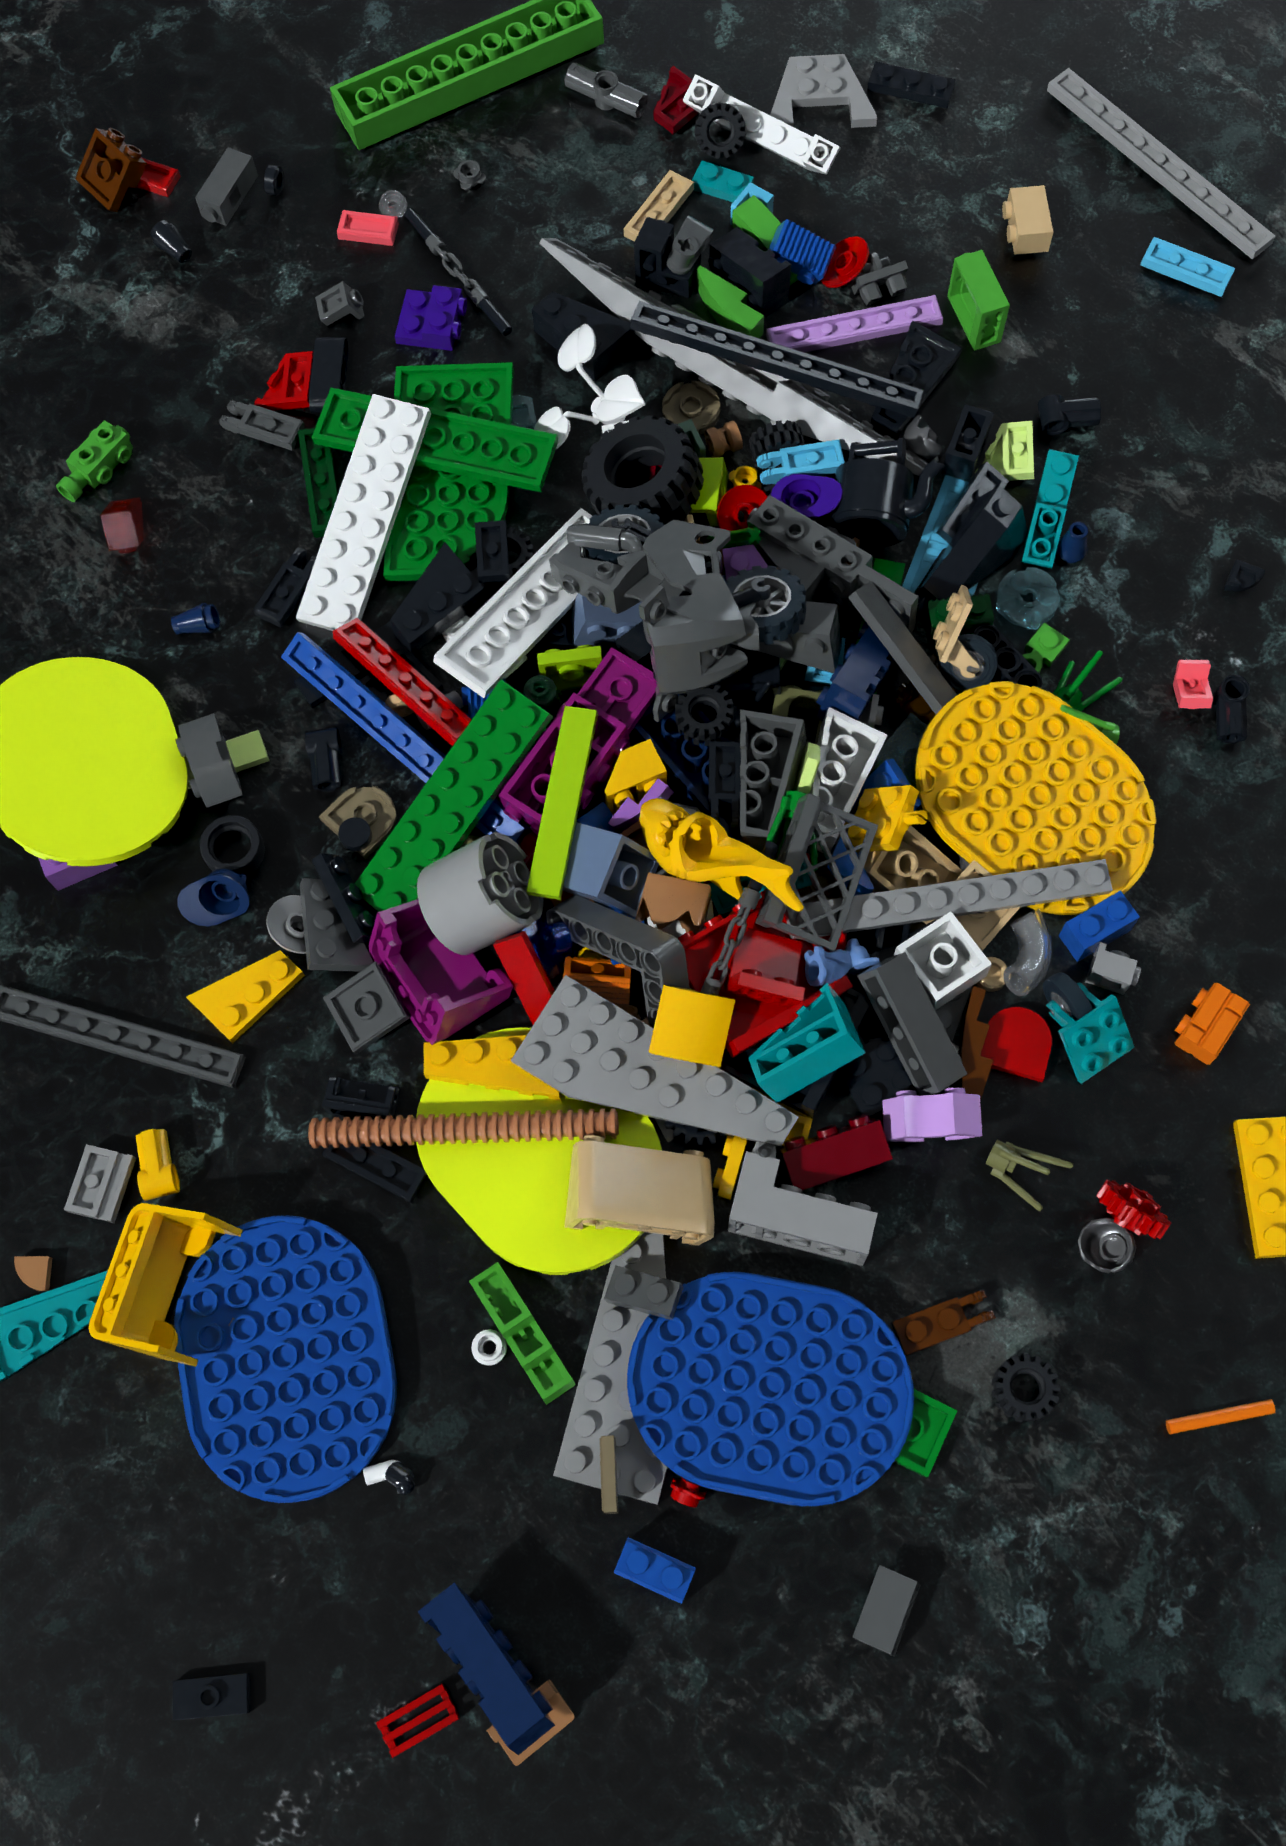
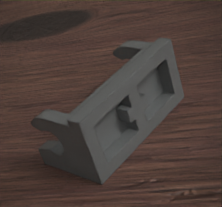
M879 1565L853 1638L895 1657L920 1589V1583Z

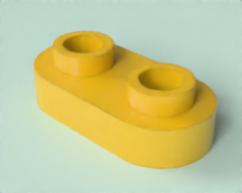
M727 1136L722 1153L723 1156L728 1157L725 1169L718 1167L713 1183V1188L719 1189L717 1196L731 1200L748 1140L737 1136Z

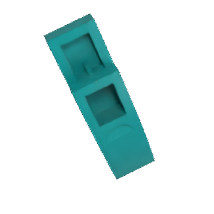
M1049 449L1033 509L1022 562L1052 569L1079 455Z

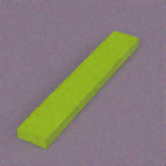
M571 706L564 707L526 890L528 895L561 900L598 717L597 710Z

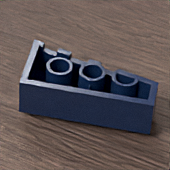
M866 621L856 637L860 639L857 644L852 642L843 658L846 662L843 666L840 664L837 666L830 679L832 682L830 688L825 686L816 701L817 704L821 705L816 718L823 721L828 707L855 720H859L894 662V658Z
M453 1583L418 1611L423 1621L441 1634L436 1640L443 1651L449 1655L456 1665L461 1664L462 1668L459 1669V1675L475 1696L480 1695L481 1699L478 1701V1704L509 1749L519 1755L555 1726L548 1715L553 1710L552 1706L540 1690L534 1693L528 1684L532 1679L530 1672L520 1659L514 1662L508 1653L513 1646L501 1629H498L496 1632L489 1623L494 1617L481 1599L475 1602L457 1584Z

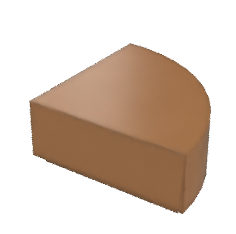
M15 1256V1269L19 1278L27 1286L37 1291H49L52 1258L49 1256Z

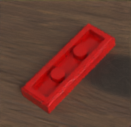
M526 931L496 940L493 947L532 1025H534L555 990Z

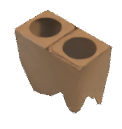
M648 872L635 920L642 922L650 916L651 921L657 925L658 929H663L673 921L678 920L686 933L692 930L694 934H697L702 923L704 930L711 900V885Z

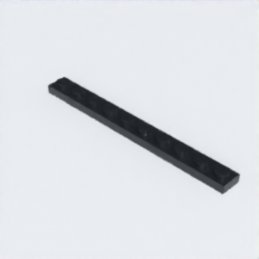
M639 301L630 322L629 329L643 334L655 336L671 343L690 347L700 352L725 358L728 361L744 364L757 370H763L786 379L795 380L814 388H820L912 418L916 416L924 391Z

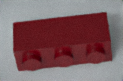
M862 1114L849 1119L850 1125L838 1129L836 1125L818 1129L816 1131L817 1136L805 1140L804 1136H798L784 1142L785 1147L779 1148L777 1151L788 1185L805 1190L892 1160L893 1158L881 1121L875 1117L869 1118L868 1114Z

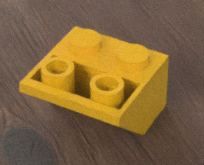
M651 739L620 752L604 791L606 805L613 815L627 797L639 804L658 778L667 784V770Z

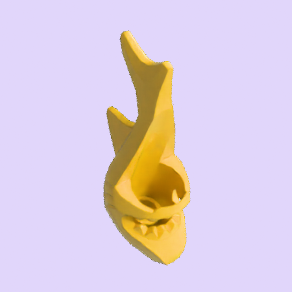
M650 799L642 804L639 820L645 842L659 865L670 875L693 882L711 881L737 900H739L743 892L740 876H748L767 887L785 905L793 910L800 912L804 909L803 904L790 886L789 880L793 874V869L790 866L770 859L749 845L728 837L721 824L707 814L697 811L690 815L682 807L665 799Z

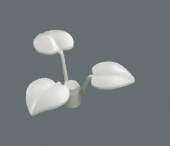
M583 324L574 330L563 342L558 353V364L566 372L576 367L577 371L599 397L591 405L592 416L566 411L563 414L561 408L553 407L539 418L534 430L557 434L558 444L556 449L565 442L569 435V418L590 421L595 425L599 422L608 425L623 422L627 415L646 405L639 393L636 382L630 376L621 375L613 379L603 393L583 369L582 363L589 361L596 349L595 333L587 324Z

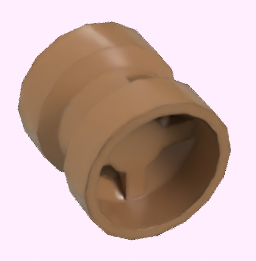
M733 420L724 423L721 428L716 429L712 427L704 431L706 445L712 458L721 457L727 451L736 452L743 449L739 428Z

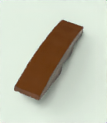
M973 986L963 1017L958 1050L967 1075L958 1080V1088H965L966 1094L980 1095L981 1101L993 1060L980 1056L990 1025L977 1021L986 990Z

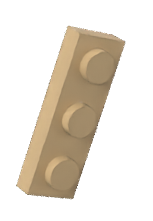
M669 170L624 227V237L635 242L646 217L663 220L668 223L694 190V182Z

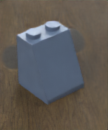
M576 822L562 891L578 895L604 907L636 918L648 872L656 873L659 863L653 857L650 850L622 834Z

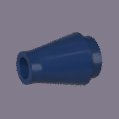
M1074 522L1071 524L1069 530L1059 540L1057 552L1060 558L1067 563H1076L1087 554L1088 528L1084 523Z
M202 603L184 613L171 617V625L177 635L182 633H213L214 629L220 627V618L213 604L207 605Z

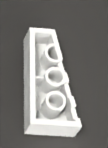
M828 707L820 727L817 743L820 747V764L810 794L820 797L821 802L850 813L885 742L887 734ZM820 812L817 823L822 835L837 829L832 816ZM839 832L824 838L830 852L839 836ZM817 841V850L823 853L819 845V842Z

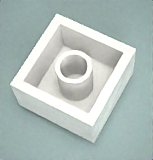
M951 911L898 945L894 953L895 956L906 952L909 960L915 967V972L921 984L929 994L935 1010L985 978L992 965Z

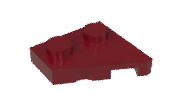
M675 66L670 68L667 84L663 86L661 99L657 101L653 111L654 120L673 135L699 114V112L682 101L692 79Z

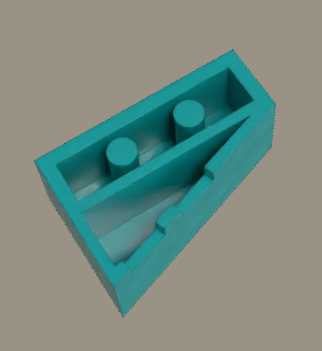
M828 983L820 989L822 994L809 1007L806 1008L803 1005L796 1012L798 1017L784 1031L779 1028L748 1058L757 1084L776 1103L866 1053L844 1001Z

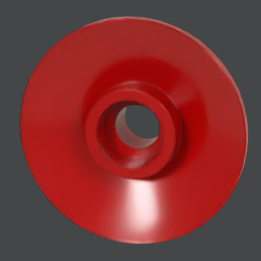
M852 236L835 244L836 249L826 274L820 280L823 285L829 288L843 286L861 272L869 257V246L863 238Z
M739 485L731 488L723 495L717 508L719 528L729 531L748 528L747 518L754 508H759L768 496L761 489L752 485ZM739 511L744 513L745 518L743 522H740L738 519Z

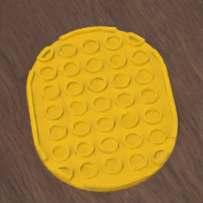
M1010 681L991 682L968 689L955 696L934 716L928 724L918 747L915 767L917 790L920 791L918 796L921 799L922 808L926 811L928 820L937 834L969 864L975 860L992 875L1106 859L1113 889L1112 892L1104 895L1027 906L1037 911L1056 915L1081 914L1120 890L1123 894L1129 891L1139 880L1150 861L1154 849V827L1156 824L1154 802L1150 799L1144 784V776L1136 764L1119 746L1093 724L1061 711V705L1071 706L1049 691L1036 686L1029 687L1014 684Z

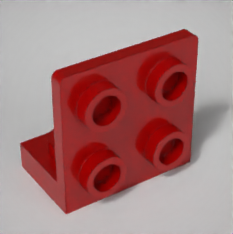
M741 927L737 929L735 941L738 937ZM747 928L740 945L734 948L726 992L787 1008L803 1002L805 988L796 986L802 942Z

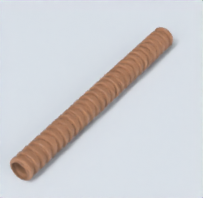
M600 1108L599 1112H595L594 1109H589V1112L579 1109L578 1113H573L572 1109H568L567 1113H563L562 1110H557V1113L547 1110L546 1114H542L540 1110L535 1111V1114H531L530 1111H525L524 1114L515 1111L514 1115H510L508 1111L503 1112V1115H499L498 1112H493L492 1115L483 1112L481 1116H478L476 1112L471 1113V1116H467L466 1113H461L460 1116L451 1113L449 1117H446L445 1114H439V1117L429 1114L427 1118L423 1114H419L417 1118H414L413 1115H408L407 1118L397 1115L396 1119H393L392 1115H387L385 1119H382L381 1116H376L375 1119H372L371 1116H366L364 1120H361L360 1116L354 1117L353 1120L350 1117H344L343 1120H340L339 1117H334L332 1121L328 1117H324L322 1121H319L318 1118H312L309 1123L308 1137L313 1149L319 1148V1145H322L323 1148H329L330 1145H333L334 1148H339L341 1144L345 1148L350 1147L351 1144H354L355 1147H360L361 1144L370 1147L372 1143H375L377 1147L382 1146L383 1143H386L387 1146H392L393 1143L402 1146L404 1142H407L410 1146L414 1145V1142L424 1145L427 1141L430 1145H434L436 1141H439L440 1144H446V1141L456 1144L458 1140H461L462 1144H466L468 1140H471L472 1143H478V1140L488 1143L489 1139H493L494 1143H498L500 1139H503L504 1142H509L510 1139L520 1142L521 1138H525L526 1142H530L531 1138H536V1141H541L542 1138L552 1141L553 1137H557L558 1141H562L563 1137H568L569 1140L579 1137V1140H583L584 1136L587 1135L600 1136L606 1139V1136H611L612 1139H616L619 1134V1121L616 1108H611L609 1112H605V1108Z

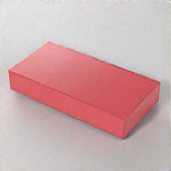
M343 210L337 229L338 239L393 246L399 225L398 217Z

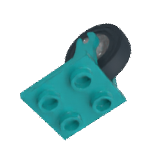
M1062 972L1052 975L1043 983V991L1048 1001L1046 1006L1050 1009L1049 1014L1062 1027L1058 1032L1078 1082L1084 1083L1134 1048L1116 996L1111 994L1103 1001H1100L1081 982L1076 983Z

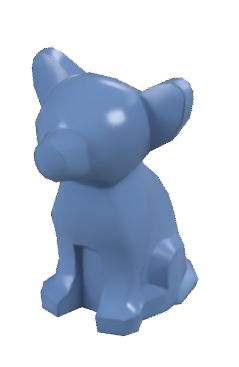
M856 938L848 940L845 950L836 949L832 952H826L822 946H814V952L807 950L804 954L806 980L810 986L814 987L824 986L826 983L831 984L845 976L847 972L849 974H859L861 970L880 962L879 958H870L866 948L860 946Z

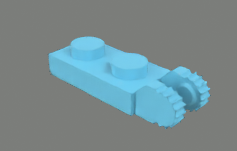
M840 440L781 448L780 451L759 455L756 459L758 467L762 469L772 468L760 473V480L763 485L776 484L785 476L792 474L810 476L834 474L836 469L845 463Z

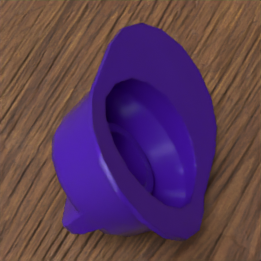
M792 474L785 476L775 484L771 496L814 520L834 510L842 499L843 491L840 483L833 478Z

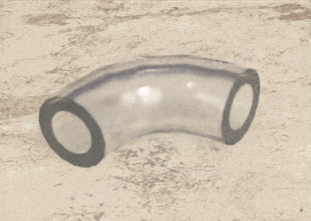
M1040 909L1034 910L1010 924L1018 941L1019 954L1017 960L1005 969L1003 976L1006 986L1012 993L1018 996L1027 995L1046 977L1052 959L1051 935Z

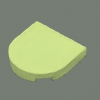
M810 742L806 743L793 791L810 793L820 764L819 745Z

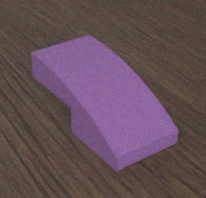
M658 778L639 804L627 797L608 823L618 832H623L639 821L642 804L656 798L668 800L674 792Z

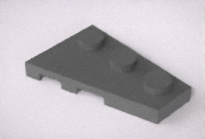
M302 878L300 882V895L308 970L361 972L374 963L365 943H353L322 880Z

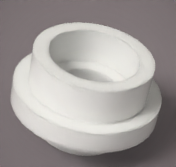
M483 1330L473 1339L472 1354L483 1365L492 1366L498 1364L506 1355V1340L496 1330ZM487 1342H494L496 1344L494 1353H484L483 1347Z

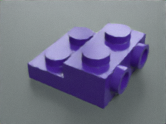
M433 285L432 292L407 289L395 333L396 344L453 351L455 339L459 340L461 336V315L465 316L467 311V298L463 297L462 289Z

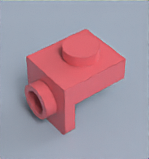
M1209 660L1178 661L1173 688L1179 708H1211L1213 695L1208 681L1211 668Z

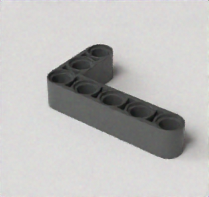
M573 895L547 910V923L557 935L641 972L647 1018L652 1028L655 1025L663 985L690 989L685 950L681 942L673 935L578 895Z

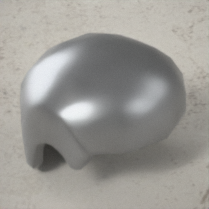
M917 415L905 430L906 447L927 462H931L935 457L940 459L945 454V447L936 443L938 440L936 433L923 420L921 415Z
M1112 1218L1091 1220L1082 1228L1078 1239L1082 1259L1101 1272L1115 1273L1122 1271L1133 1261L1136 1251L1133 1234L1130 1230L1123 1229L1117 1225Z

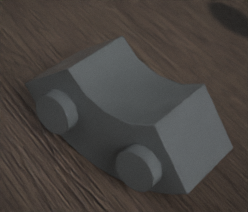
M215 713L178 725L180 738L175 739L181 756L187 757L194 779L189 781L195 797H202L207 808L242 796L240 780Z

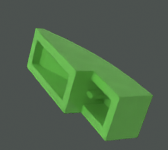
M753 195L732 211V227H738L759 242L757 247L764 252L767 251L776 229L781 223ZM791 272L790 285L798 280L797 275Z
M700 265L697 268V289L713 318L721 327L760 338L764 330V315L747 306V293Z

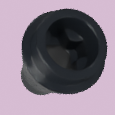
M162 220L152 228L150 235L154 245L176 258L180 263H185L190 259L192 250L187 246L173 223Z

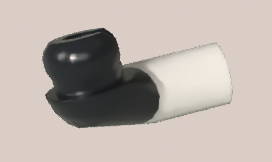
M388 1460L363 1468L367 1486L387 1480L396 1486L397 1493L401 1495L409 1494L415 1488L413 1480L415 1476L412 1470L396 1460Z

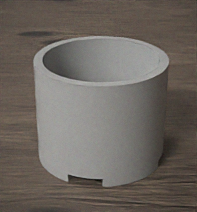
M494 832L490 835L482 836L427 865L420 872L417 882V895L422 914L436 938L454 953L471 955L495 943L496 940L508 937L530 926L541 917L543 897L527 894L526 890L530 871L523 861L527 855L515 841L504 834Z

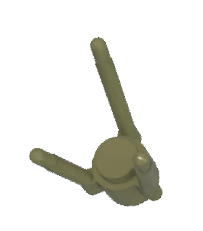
M997 1139L985 1163L993 1168L990 1174L1001 1179L1036 1210L1041 1211L1043 1206L1012 1180L1005 1171L1013 1173L1018 1163L1045 1175L1050 1174L1049 1168L1021 1156L1068 1169L1073 1167V1163L1018 1147L1008 1141L1004 1143Z

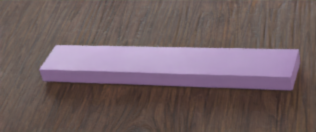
M936 295L767 328L766 336L769 342L797 351L809 352L908 332L912 320L925 328L942 325L943 316Z

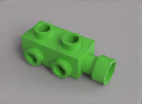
M104 420L70 454L66 463L71 474L68 477L64 476L56 484L57 490L66 499L75 502L83 494L82 489L86 485L95 489L100 483H108L113 475L112 470L119 463H126L132 455L133 447L129 440V433L119 425L113 426Z

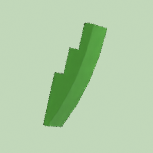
M499 1262L469 1280L545 1404H549L576 1385Z

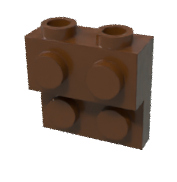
M95 128L75 179L109 211L118 212L128 187L137 188L147 163L141 158L142 151L124 142L125 136L120 131L113 128L108 130Z

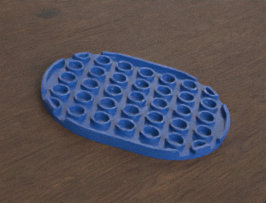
M296 1216L265 1217L238 1226L237 1228L243 1230L241 1237L224 1234L193 1265L187 1275V1281L176 1305L174 1328L178 1335L176 1352L198 1360L196 1367L178 1363L188 1430L200 1457L204 1459L221 1481L238 1492L262 1501L294 1503L312 1500L336 1491L354 1479L372 1461L381 1448L391 1427L397 1400V1378L381 1288L374 1270L363 1253L340 1232L320 1222Z
M745 1272L709 1274L683 1284V1291L673 1320L651 1314L647 1316L637 1333L629 1357L627 1371L629 1404L637 1428L645 1443L654 1455L675 1474L701 1487L715 1491L801 1507H816L844 1501L859 1494L881 1478L898 1457L910 1430L914 1408V1387L911 1370L900 1342L885 1321L881 1320L864 1303L835 1289Z

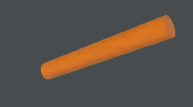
M1268 1399L1166 1420V1428L1171 1435L1275 1414L1276 1409L1273 1400Z

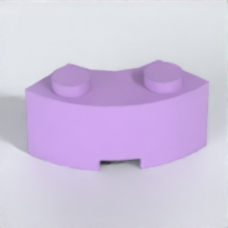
M947 1088L944 1090L945 1094L917 1096V1092L912 1090L896 1092V1097L882 1100L886 1140L891 1142H924V1138L945 1137V1140L949 1141L982 1136L980 1095L966 1094L965 1088Z

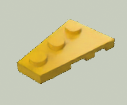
M279 950L186 996V998L233 1044L305 975L300 968Z

